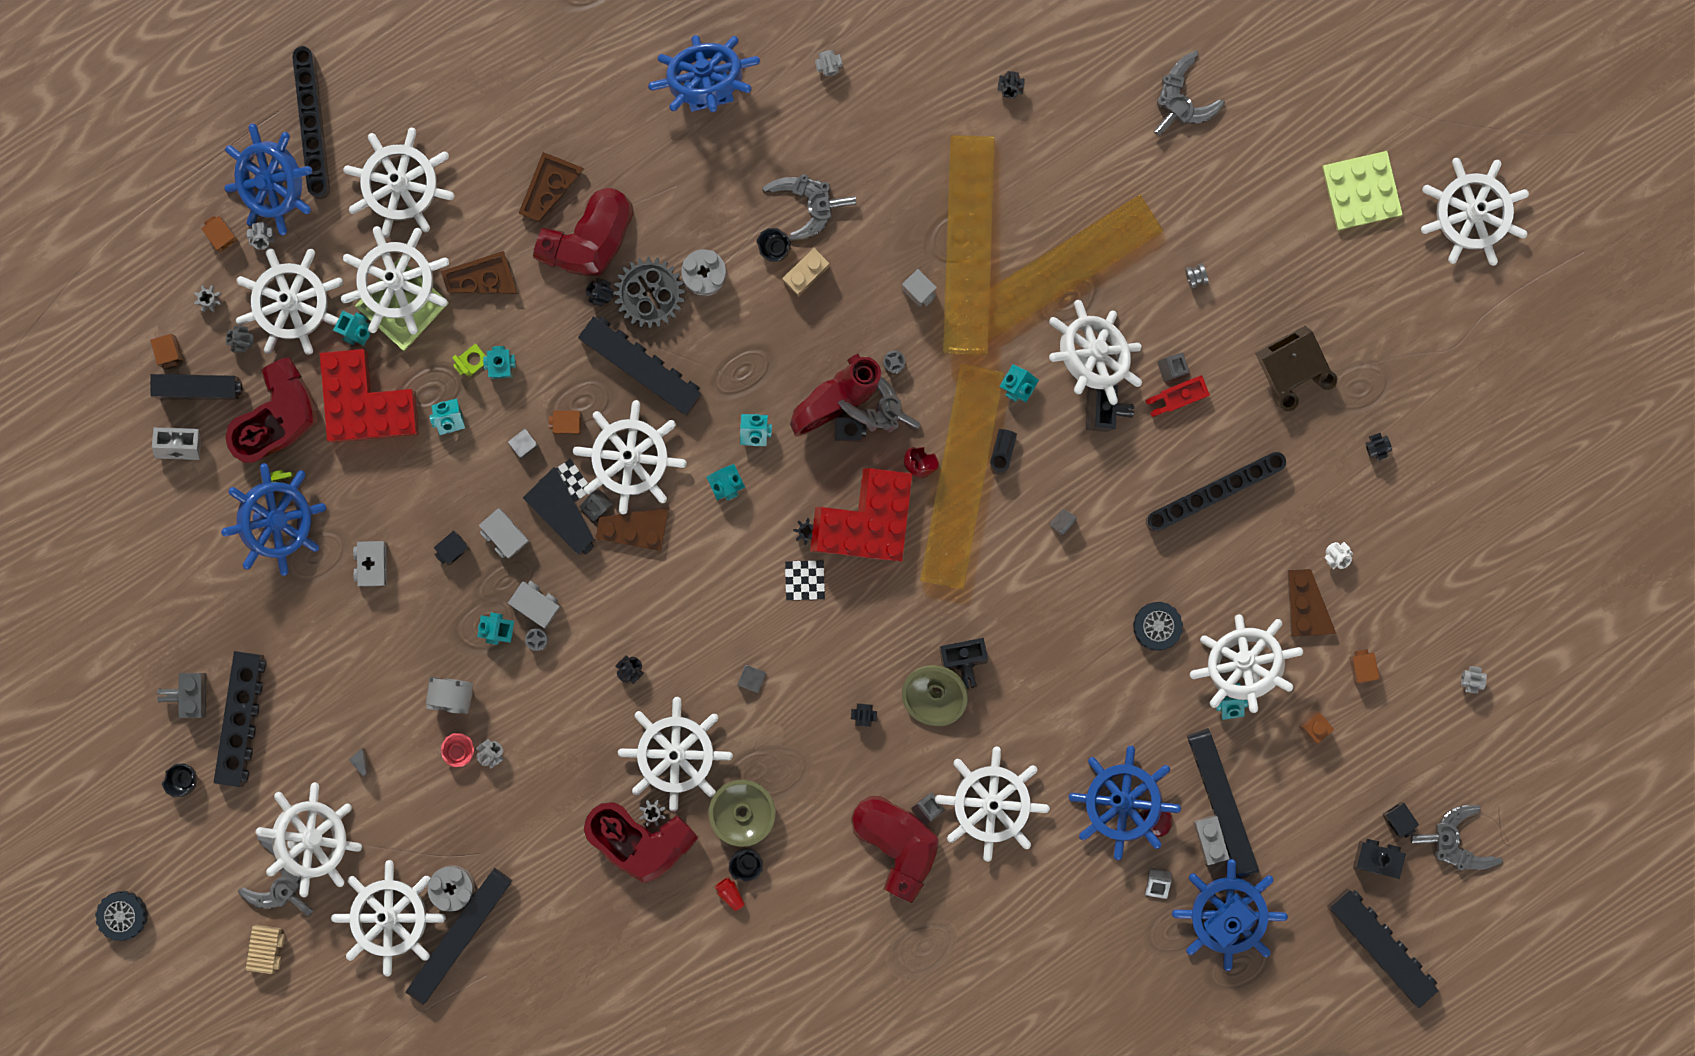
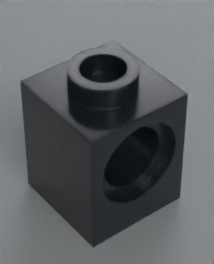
M836 418L835 441L862 442V437H866V424H862L854 418ZM848 424H854L857 427L858 431L855 435L849 436L845 433L844 429Z
M453 530L434 547L437 551L434 555L442 564L446 562L448 565H451L470 547Z
M1404 802L1398 803L1383 813V816L1398 837L1404 836L1407 838L1416 832L1415 828L1419 826Z

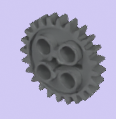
M647 257L646 263H643L641 258H638V265L630 262V270L625 267L623 268L626 273L625 276L618 274L621 283L614 284L619 288V291H615L613 294L620 298L615 301V304H622L618 311L620 313L626 311L624 319L632 317V325L640 321V328H643L644 324L648 323L649 329H652L653 323L656 322L660 328L662 320L669 324L668 316L676 318L674 310L681 311L677 304L685 302L684 299L679 297V295L685 294V290L679 289V287L684 285V282L677 281L681 276L680 273L672 274L675 270L674 266L667 269V261L660 265L659 258H656L654 263H651L650 257ZM652 272L659 274V280L656 283L647 281L648 275ZM639 276L643 277L650 290L655 289L653 295L661 307L660 310L656 309L649 296L644 297L646 291L638 279ZM632 284L640 286V291L636 295H632L628 291ZM663 291H668L671 294L667 302L659 300V294ZM648 302L652 305L651 311L646 314L642 313L640 306Z

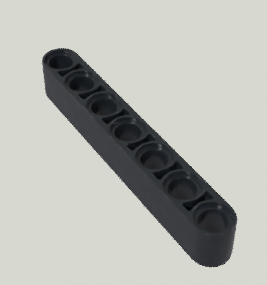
M299 46L294 50L292 58L304 166L311 167L314 162H321V168L318 171H312L310 175H306L308 192L314 198L324 199L330 193V182L316 58L309 48ZM308 53L309 59L304 63L299 62L300 55ZM305 75H311L312 77L308 84H302L301 82L302 77ZM309 96L314 97L312 105H304L305 98ZM316 118V125L308 128L306 126L307 120ZM312 140H318V147L310 150L309 143ZM317 183H323L324 189L320 193H314V186Z
M1273 452L1151 512L1146 518V526L1152 531H1160L1281 471L1286 466V457L1280 452ZM1271 457L1279 458L1281 462L1279 468H1273L1270 465ZM1252 466H1257L1260 469L1261 475L1259 478H1254L1250 475ZM1232 476L1240 478L1241 485L1239 488H1234L1230 484ZM1212 486H1218L1221 489L1219 498L1211 495L1210 489ZM1194 495L1199 496L1202 501L1201 506L1198 508L1193 507L1190 502ZM1173 505H1178L1182 509L1180 517H1174L1171 514ZM1153 515H1158L1162 518L1160 527H1154L1151 524Z
M1209 728L1187 735L1213 813L1218 817L1229 858L1236 861V877L1243 879L1259 873L1256 859Z
M496 868L491 871L405 992L422 1005L427 1002L513 881Z

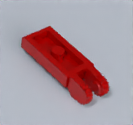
M1200 375L1163 390L1160 394L1146 399L1145 402L1146 404H1153L1163 398L1166 406L1157 408L1150 413L1152 417L1206 398L1210 396L1203 376Z

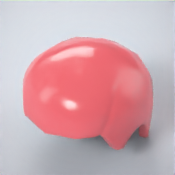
M453 733L445 738L441 745V756L446 764L452 767H463L471 761L474 755V746L470 737L462 733Z

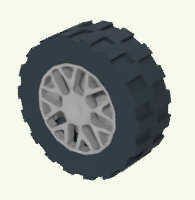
M1153 602L1146 604L1134 617L1133 631L1136 639L1142 646L1150 650L1168 649L1174 646L1182 635V617L1177 612V609L1168 603Z
M118 891L109 894L97 906V912L95 913L96 925H98L99 931L106 938H111V940H129L137 936L147 923L148 911H146V905L135 893Z

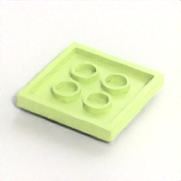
M1387 151L1322 166L1337 231L1403 215Z
M400 257L394 263L395 268L397 267L400 261ZM407 265L404 272L412 270V268ZM419 276L408 280V282L422 288L423 278ZM432 288V293L441 296L434 288ZM386 289L371 294L378 304H380ZM404 290L408 304L416 299L417 295ZM395 293L388 308H400ZM361 299L355 307L372 321L375 312ZM427 301L419 311L412 314L418 329L414 335L409 333L404 318H387L383 316L378 328L405 351L445 307Z

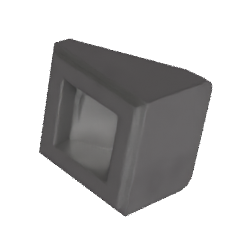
M1183 353L1158 361V366L1165 382L1190 373Z
M526 429L508 441L520 459H523L539 446Z
M597 489L587 497L579 508L593 522H596L613 505V502L600 489Z
M1062 509L1051 521L1050 526L1060 535H1063L1077 520V517Z
M745 665L737 685L758 693L766 672Z
M362 748L350 758V762L362 776H366L369 774L366 750Z
M932 792L911 807L912 812L925 825L945 810L941 804L935 802V795Z
M1150 868L1145 895L1167 899L1171 885V872Z

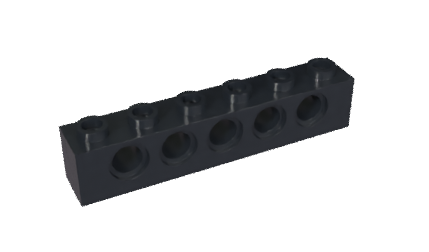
M234 651L213 783L243 787L244 783L248 782L249 770H246L247 762L251 761L253 748H250V743L256 734V726H253L254 717H258L260 705L257 704V698L263 690V682H260L261 673H265L266 670L264 655ZM246 669L251 670L253 673V678L249 682L243 678V673ZM243 691L249 694V701L245 704L239 698ZM239 713H243L246 717V722L242 726L236 722V717ZM236 735H239L243 740L239 748L233 744V738ZM232 757H236L239 760L237 769H232L229 765Z

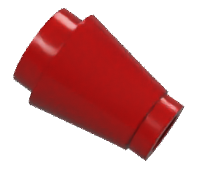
M729 877L723 879L714 887L717 891L716 894L734 911L739 910L745 905L734 880L731 881Z

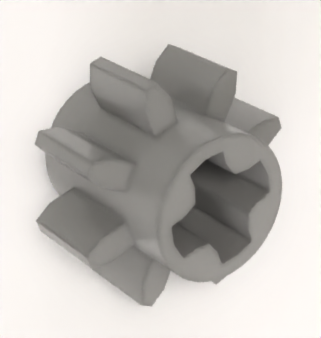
M834 50L818 54L819 59L815 60L817 72H823V76H832L839 73V67H842L843 64L840 54L835 55Z
M266 223L252 224V230H247L249 245H253L256 249L269 248V242H274L275 234H273V227H269Z
M202 285V290L199 293L194 292L198 296V300L194 304L202 305L201 311L203 312L207 308L215 312L214 307L222 305L218 301V297L222 294L220 292L214 293L215 287L212 285L209 290ZM207 294L212 296L209 299L210 303L204 301Z
M1469 666V671L1463 670L1461 686L1466 687L1465 692L1478 694V689L1484 690L1487 674L1481 673L1482 668Z
M487 739L476 747L479 751L476 758L481 765H489L490 768H493L503 761V757H501L503 748L498 742H491Z
M646 800L647 807L639 808L641 811H644V815L639 819L645 818L647 820L646 826H649L651 822L658 826V819L666 818L664 815H661V811L666 807L660 808L658 806L659 800H656L654 804ZM653 807H655L656 813H658V817L654 816L652 819H650V814L647 813V809L651 810Z

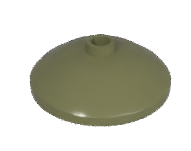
M928 665L914 670L906 678L902 688V700L909 714L919 722L930 726H944L955 722L962 716L968 703V692L964 682L955 672L942 666Z
M735 780L723 785L715 793L709 806V820L713 831L721 840L733 846L746 847L760 842L769 834L775 821V805L771 795L764 787L750 780ZM744 808L747 811V814L744 817L740 816L738 813L739 809Z

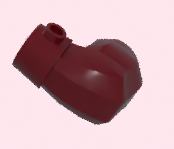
M605 188L594 192L587 200L584 215L578 221L574 234L565 235V232L546 228L540 230L533 258L551 267L556 266L573 274L583 276L602 275L622 245L627 227L633 217L632 203L625 194L617 189Z
M859 354L850 357L847 360L849 365L846 368L837 372L833 379L825 381L816 387L793 410L790 426L795 437L805 435L846 414L838 404L839 401L844 400L854 407H858L869 400L880 382L881 369L879 364L874 359L860 357Z
M290 357L277 360L261 370L267 391L271 393L270 401L258 406L252 412L234 418L227 427L225 437L227 448L233 457L243 463H254L291 446L318 421L311 393Z
M869 796L860 801L853 810L851 818L853 833L861 841L879 847L885 854L895 859L894 868H890L884 890L913 903L924 886L923 881L933 866L938 850L939 838L911 812L881 796Z
M615 802L601 803L593 808L586 817L584 825L586 839L612 865L642 883H649L670 870L682 855H686L699 838L678 815L661 826L659 832L651 834L642 825L636 823L623 806Z

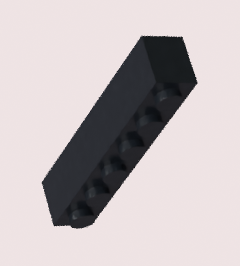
M593 316L579 335V340L687 416L702 396L699 392L700 387L692 381H689L687 384L681 379L683 375L674 368H671L669 371L663 366L665 362L656 355H653L652 358L645 353L646 348L637 342L634 345L627 340L629 336L618 329L615 332L609 328L611 323L600 316L597 319Z
M1344 890L1327 907L1417 1008L1422 1007L1439 991L1435 987L1438 983L1429 973L1425 975L1420 970L1423 966L1415 957L1411 959L1405 953L1408 950L1400 940L1396 942L1391 937L1393 934L1391 929L1385 923L1381 925L1376 920L1378 915L1370 906L1366 908L1361 903L1364 899L1356 890Z

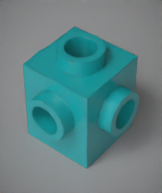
M342 311L333 331L344 336L343 341L353 346L355 343L364 346L371 334L368 330L370 324L366 322L368 318L357 312L355 315Z
M494 346L491 351H487V356L483 357L484 370H488V377L490 379L513 378L512 368H516L515 354L511 355V351L505 349V346ZM502 359V363L497 365V361Z
M1012 364L999 387L1006 392L1005 396L1010 400L1016 402L1019 399L1026 403L1039 379L1027 370Z
M457 398L431 405L433 413L429 415L433 428L437 427L439 435L465 428L463 413Z
M741 414L740 445L767 446V437L772 436V424H768V415Z
M735 464L721 468L706 476L717 501L725 497L727 501L739 496L738 491L746 488Z
M490 612V617L481 615L477 637L485 638V643L498 645L499 641L511 643L514 621L503 619L504 614Z
M1225 696L1216 707V711L1221 712L1222 720L1244 717V708L1248 707L1247 699H1234Z

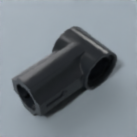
M1006 429L998 430L990 459V469L993 473L1003 474L1008 470L1017 433ZM1002 458L1005 460L1006 466L1001 469L996 468L994 460Z

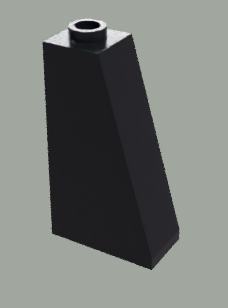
M150 374V396L159 400L239 399V394H242L243 390L242 381H239L237 376Z
M553 467L523 499L578 555L582 553L586 555L595 547L593 542L596 539L560 472Z

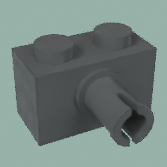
M179 673L178 689H158L157 695H167L166 697H157L158 703L178 702L179 718L206 717V673Z

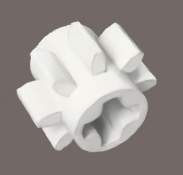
M1335 542L1327 547L1324 558L1332 569H1335L1337 566L1340 569H1344L1350 565L1353 553L1345 542L1341 545Z

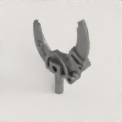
M1198 50L1181 58L1171 69L1170 73L1162 79L1163 88L1160 91L1157 106L1165 108L1169 114L1153 131L1158 137L1165 132L1175 119L1182 124L1186 122L1189 124H1200L1202 121L1206 122L1211 117H1214L1225 104L1224 100L1221 101L1219 99L1208 106L1194 108L1190 99L1180 94V88L1182 89L1185 78L1183 75L1189 66L1195 62V57H1198Z
M805 174L800 177L777 179L762 188L765 192L771 191L772 193L791 190L794 194L802 197L805 195L809 198L807 207L812 218L804 227L791 233V236H789L791 241L809 239V237H814L818 232H821L826 227L825 224L828 223V219L832 218L831 208L857 205L855 196L830 200V185L827 182L809 179Z
M883 377L880 378L877 388L882 398L878 401L876 412L875 409L860 410L844 400L838 402L846 413L859 422L866 424L870 431L882 428L891 433L899 427L897 420L915 430H918L921 424L900 411L901 401L898 399L893 387Z
M1462 805L1445 813L1440 823L1436 824V834H1415L1410 836L1411 844L1436 843L1437 851L1434 857L1437 860L1454 865L1457 870L1462 871L1466 868L1487 869L1503 862L1500 857L1473 856L1474 853L1465 849L1461 850L1458 847L1460 835L1456 827L1465 818L1479 813L1481 807L1478 805Z
M257 835V840L261 841V845L267 848L275 857L272 848V838ZM295 857L293 860L298 862V858ZM284 868L281 869L282 877L273 882L268 893H258L244 887L238 890V893L248 903L254 904L258 908L272 909V907H283L290 901L307 917L314 912L312 908L295 895L300 888L301 877L292 875Z

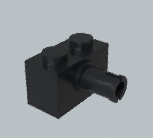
M1114 385L1113 388L1116 396H1118V385ZM1088 387L1086 430L1108 432L1116 429V416L1132 418L1134 411L1130 410L1134 409V405L1124 403L1112 405L1109 403L1105 389Z
M984 638L940 646L939 652L942 666L950 670H960L962 681L967 689L970 687L968 679L970 680L971 688L977 687L973 667L988 662Z
M1368 838L1366 842L1359 841L1353 867L1400 879L1406 853L1400 852L1401 847L1388 844L1387 848L1379 846V841Z

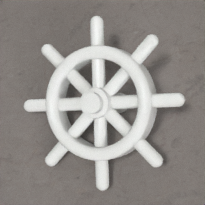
M413 127L408 129L404 145H390L384 148L374 133H370L368 140L375 153L367 160L363 169L349 165L343 168L345 174L361 178V191L364 197L350 206L349 212L356 214L370 206L377 214L385 218L382 228L384 238L390 236L394 220L402 221L415 218L421 230L425 233L429 232L430 226L422 213L430 206L434 196L447 200L454 199L453 192L437 188V178L434 170L435 166L449 158V154L442 152L428 160L424 154L413 148L417 133ZM401 155L398 170H396L389 157ZM410 157L421 164L406 173ZM380 162H382L388 175L374 172ZM426 174L427 185L412 182L418 176ZM371 180L387 184L372 193ZM409 190L424 194L417 204ZM391 193L388 209L377 202ZM400 194L408 209L397 210Z
M1454 158L1452 164L1457 179L1451 182L1443 192L1429 185H1425L1422 188L1425 194L1438 199L1437 221L1423 225L1421 232L1427 234L1438 229L1442 230L1443 234L1455 244L1448 258L1451 264L1457 262L1463 248H1484L1489 264L1494 266L1498 260L1492 246L1493 244L1502 239L1507 232L1520 238L1527 237L1526 230L1511 223L1514 214L1513 202L1527 198L1529 192L1524 189L1509 194L1504 185L1495 179L1501 167L1500 160L1493 161L1487 175L1478 173L1466 175L1461 160ZM1470 184L1482 185L1476 200ZM1460 187L1466 202L1452 196ZM1491 189L1498 196V199L1487 202L1485 199ZM1448 204L1462 210V212L1448 216ZM1499 207H1502L1503 210L1502 219L1487 213ZM1466 220L1459 234L1452 227V224ZM1483 221L1498 227V229L1489 236ZM1474 224L1480 239L1468 238Z
M376 226L373 228V234L378 246L368 252L363 260L349 254L343 256L345 263L358 268V290L343 295L341 301L349 303L361 298L375 312L368 327L371 333L377 331L384 316L387 318H404L409 333L414 335L418 329L412 314L419 311L427 301L441 307H445L448 304L445 298L432 293V271L448 266L449 259L442 258L429 263L424 255L415 249L422 235L420 228H415L408 243L404 244L399 242L386 243L381 228ZM390 253H403L395 268ZM381 256L386 267L385 271L373 266V263ZM410 258H414L420 267L404 272ZM368 273L382 279V281L368 286ZM423 276L422 288L408 282V280ZM386 289L380 304H378L371 294ZM404 290L417 295L416 299L408 304ZM394 293L400 308H388Z
M269 248L266 250V255L271 265L270 269L265 271L256 282L242 276L237 278L239 285L252 290V312L238 317L236 324L244 325L256 320L265 331L270 333L264 347L265 354L272 353L278 338H299L305 354L311 355L313 348L308 335L317 329L322 321L335 326L339 319L326 313L328 305L327 291L342 286L343 280L336 278L322 283L319 277L309 270L315 256L313 249H308L301 265L290 263L279 264L275 251ZM284 274H297L289 289ZM276 278L280 292L266 286ZM304 279H308L313 288L298 293ZM262 295L277 302L262 307ZM317 296L316 308L302 302ZM281 310L275 325H272L265 316ZM298 310L312 316L304 325ZM289 314L295 329H283Z
M1076 300L1074 307L1078 319L1069 326L1055 317L1049 320L1050 325L1062 333L1060 340L1061 352L1051 353L1049 359L1052 362L1064 361L1067 369L1078 380L1074 388L1076 394H1081L1085 385L1095 389H1105L1109 403L1115 405L1118 399L1113 386L1123 378L1136 387L1142 385V380L1129 371L1131 364L1130 352L1140 351L1142 346L1140 343L1127 344L1122 333L1113 325L1117 318L1116 311H1110L1106 320L1096 316H1087L1082 301ZM1083 329L1086 339L1076 333L1077 330ZM1093 330L1099 333L1097 339L1094 336ZM1106 339L1112 346H1108V344L1106 343ZM1074 342L1083 349L1075 350ZM1116 354L1117 362L1108 355ZM1095 365L1099 375L1092 372ZM1105 365L1115 371L1113 375L1109 376Z
M637 400L632 402L630 419L609 424L600 412H594L593 418L603 431L596 438L593 448H573L574 455L592 457L593 469L597 475V478L584 487V493L591 494L604 484L610 490L621 494L619 512L621 514H626L628 511L629 495L640 494L648 490L652 492L660 503H665L667 497L657 486V483L662 478L666 466L684 468L687 465L684 459L667 457V449L662 439L663 436L675 428V421H668L656 431L650 425L639 421L641 404ZM629 429L627 446L616 432ZM637 430L649 436L638 446H636ZM610 439L619 452L602 449L606 441ZM655 443L658 456L642 454ZM601 458L618 461L604 471ZM640 463L657 466L650 476ZM624 468L622 485L610 479ZM633 469L643 481L642 483L631 485Z
M1238 614L1235 616L1236 630L1226 634L1218 642L1205 635L1200 638L1202 644L1212 649L1208 659V667L1191 671L1190 677L1198 679L1211 676L1214 685L1219 690L1210 701L1211 707L1216 708L1225 696L1234 699H1248L1249 711L1256 713L1258 711L1257 697L1266 694L1276 685L1288 692L1293 690V685L1281 678L1285 668V659L1301 656L1303 649L1297 647L1282 651L1280 644L1273 637L1282 626L1280 619H1276L1267 631L1257 628H1245L1244 618ZM1247 642H1257L1249 651ZM1239 644L1240 652L1236 653L1230 648ZM1265 646L1273 652L1258 656ZM1223 656L1233 661L1229 663L1220 664ZM1273 662V666L1270 671L1259 666L1261 664ZM1234 671L1227 681L1220 676V673ZM1242 676L1245 686L1235 685Z
M679 697L673 699L672 717L661 719L654 724L642 712L637 711L634 715L635 719L646 729L640 739L638 749L622 748L618 750L619 757L637 758L639 768L644 776L632 789V793L637 796L650 784L660 790L670 792L669 809L671 812L678 810L679 792L690 790L697 785L710 798H713L716 791L704 778L709 773L713 760L729 761L733 758L731 752L713 751L711 740L706 733L718 721V715L715 713L711 714L701 725L690 719L681 717V698ZM672 726L671 743L660 732L661 729ZM681 727L691 730L692 733L680 744ZM652 737L665 750L647 749ZM700 739L704 751L687 750ZM647 758H660L664 760L651 770ZM686 759L703 760L700 770L697 772ZM671 765L670 783L658 778ZM679 765L691 777L690 780L679 783Z
M997 746L992 750L991 766L982 767L973 772L960 759L954 760V766L964 777L956 791V795H937L935 797L937 804L955 806V813L961 824L948 835V842H955L965 832L978 840L985 841L983 859L986 862L992 860L993 842L1004 841L1014 836L1024 849H1029L1031 843L1020 831L1025 825L1029 813H1048L1050 810L1047 804L1030 803L1029 793L1024 784L1037 772V767L1032 765L1017 776L1010 770L1000 767L1001 748ZM990 776L989 793L978 779ZM1000 776L1011 783L998 793ZM972 786L982 799L965 797L968 788ZM1016 789L1018 790L1021 802L1003 801ZM964 806L980 807L977 812L967 819ZM1003 810L1020 811L1016 821L1013 822ZM987 815L986 831L975 828L974 825ZM997 816L1007 829L994 833Z
M316 782L310 786L309 801L292 806L281 792L275 793L274 798L283 812L277 818L273 829L263 827L256 829L258 836L272 838V848L277 859L266 870V874L273 876L284 868L292 875L301 877L299 891L301 897L308 895L310 878L319 877L327 873L338 887H342L344 880L335 867L340 863L345 850L355 852L362 850L360 843L346 841V832L341 821L352 810V806L345 804L338 811L334 812L330 807L319 803V784ZM308 812L306 826L297 815L298 813ZM316 815H319L325 821L315 829ZM290 821L299 833L286 831ZM331 829L333 839L322 837V835ZM285 840L288 841V842H287L288 847H289V849H291V850H289V851L287 850ZM320 846L332 848L329 857L326 856ZM304 851L301 866L293 859ZM313 853L322 864L316 868H311Z
M391 860L385 862V880L377 881L367 887H364L354 876H349L347 879L348 883L358 893L352 904L350 914H333L331 916V920L334 923H350L353 936L358 942L346 954V959L352 961L363 949L375 955L383 956V974L387 977L392 974V956L403 954L412 949L422 960H428L430 957L429 953L418 943L424 933L426 923H442L446 920L444 914H426V908L419 893L428 885L430 877L424 876L413 888L405 883L394 881V863ZM384 890V907L373 896V894ZM393 890H397L405 896L393 907ZM366 902L376 911L375 914H361ZM412 902L415 914H399ZM361 923H377L365 935ZM400 923H415L412 933L410 934ZM384 929L382 947L373 943L372 940ZM394 930L404 942L392 947Z

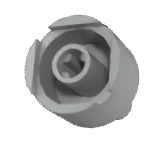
M706 249L697 250L689 254L683 261L682 278L686 287L694 294L711 296L719 292L723 287L727 277L726 267L721 257L714 251ZM702 268H705L706 271L710 270L707 273L708 277L703 278L702 275H698L701 273Z
M429 677L426 709L447 710V712L468 713L474 683Z
M449 865L439 869L428 882V895L431 902L443 911H456L463 908L470 902L475 891V881L471 873L456 865ZM449 882L451 885L456 886L454 894L451 891H447Z

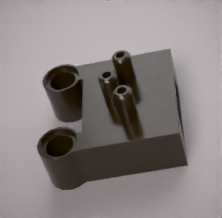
M1307 326L1299 328L1255 353L1274 392L1273 399L1284 411L1291 412L1298 407L1299 398L1292 389L1312 379L1324 390L1333 389L1337 384V375L1329 368L1313 331ZM1325 374H1328L1327 378L1324 381H1321L1322 377ZM1289 395V399L1283 403V399Z

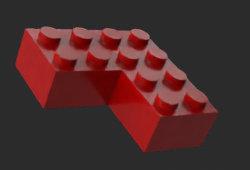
M357 349L320 353L328 442L335 443L419 435L415 391L413 389L371 393L368 351Z
M873 468L863 469L858 511L815 507L810 551L902 562L912 473Z

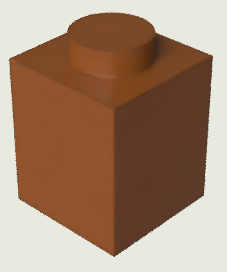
M220 216L209 218L204 222L205 226L201 228L215 249L220 253L238 241L225 220Z
M168 334L150 340L158 366L170 369L178 366V362L183 361L175 335Z
M553 411V416H549V429H553L554 434L581 435V412Z
M1368 649L1355 651V656L1350 657L1354 683L1380 679L1375 653H1368Z
M1316 712L1300 725V728L1315 744H1318L1334 730L1320 712Z

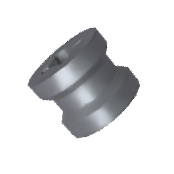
M1203 263L1197 264L1194 268H1185L1187 281L1191 289L1196 288L1199 284H1209Z
M896 350L888 352L883 360L885 370L892 374L901 372L905 366L904 355Z
M532 629L525 636V643L531 650H543L548 644V635L541 629Z

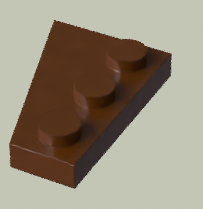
M543 152L519 214L540 222L583 172L584 168Z
M504 251L441 271L448 293L518 294Z
M669 507L599 517L596 539L661 551Z
M1288 570L1291 636L1336 634L1312 570Z

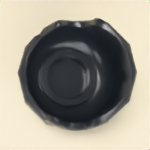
M767 228L760 233L756 241L760 255L770 262L782 261L787 258L791 250V241L788 234L778 228Z
M186 763L174 764L165 771V778L162 781L165 793L172 797H185L194 791L198 776L193 767Z
M743 848L736 851L730 858L728 871L734 880L739 879L749 882L758 878L763 871V860L757 851Z

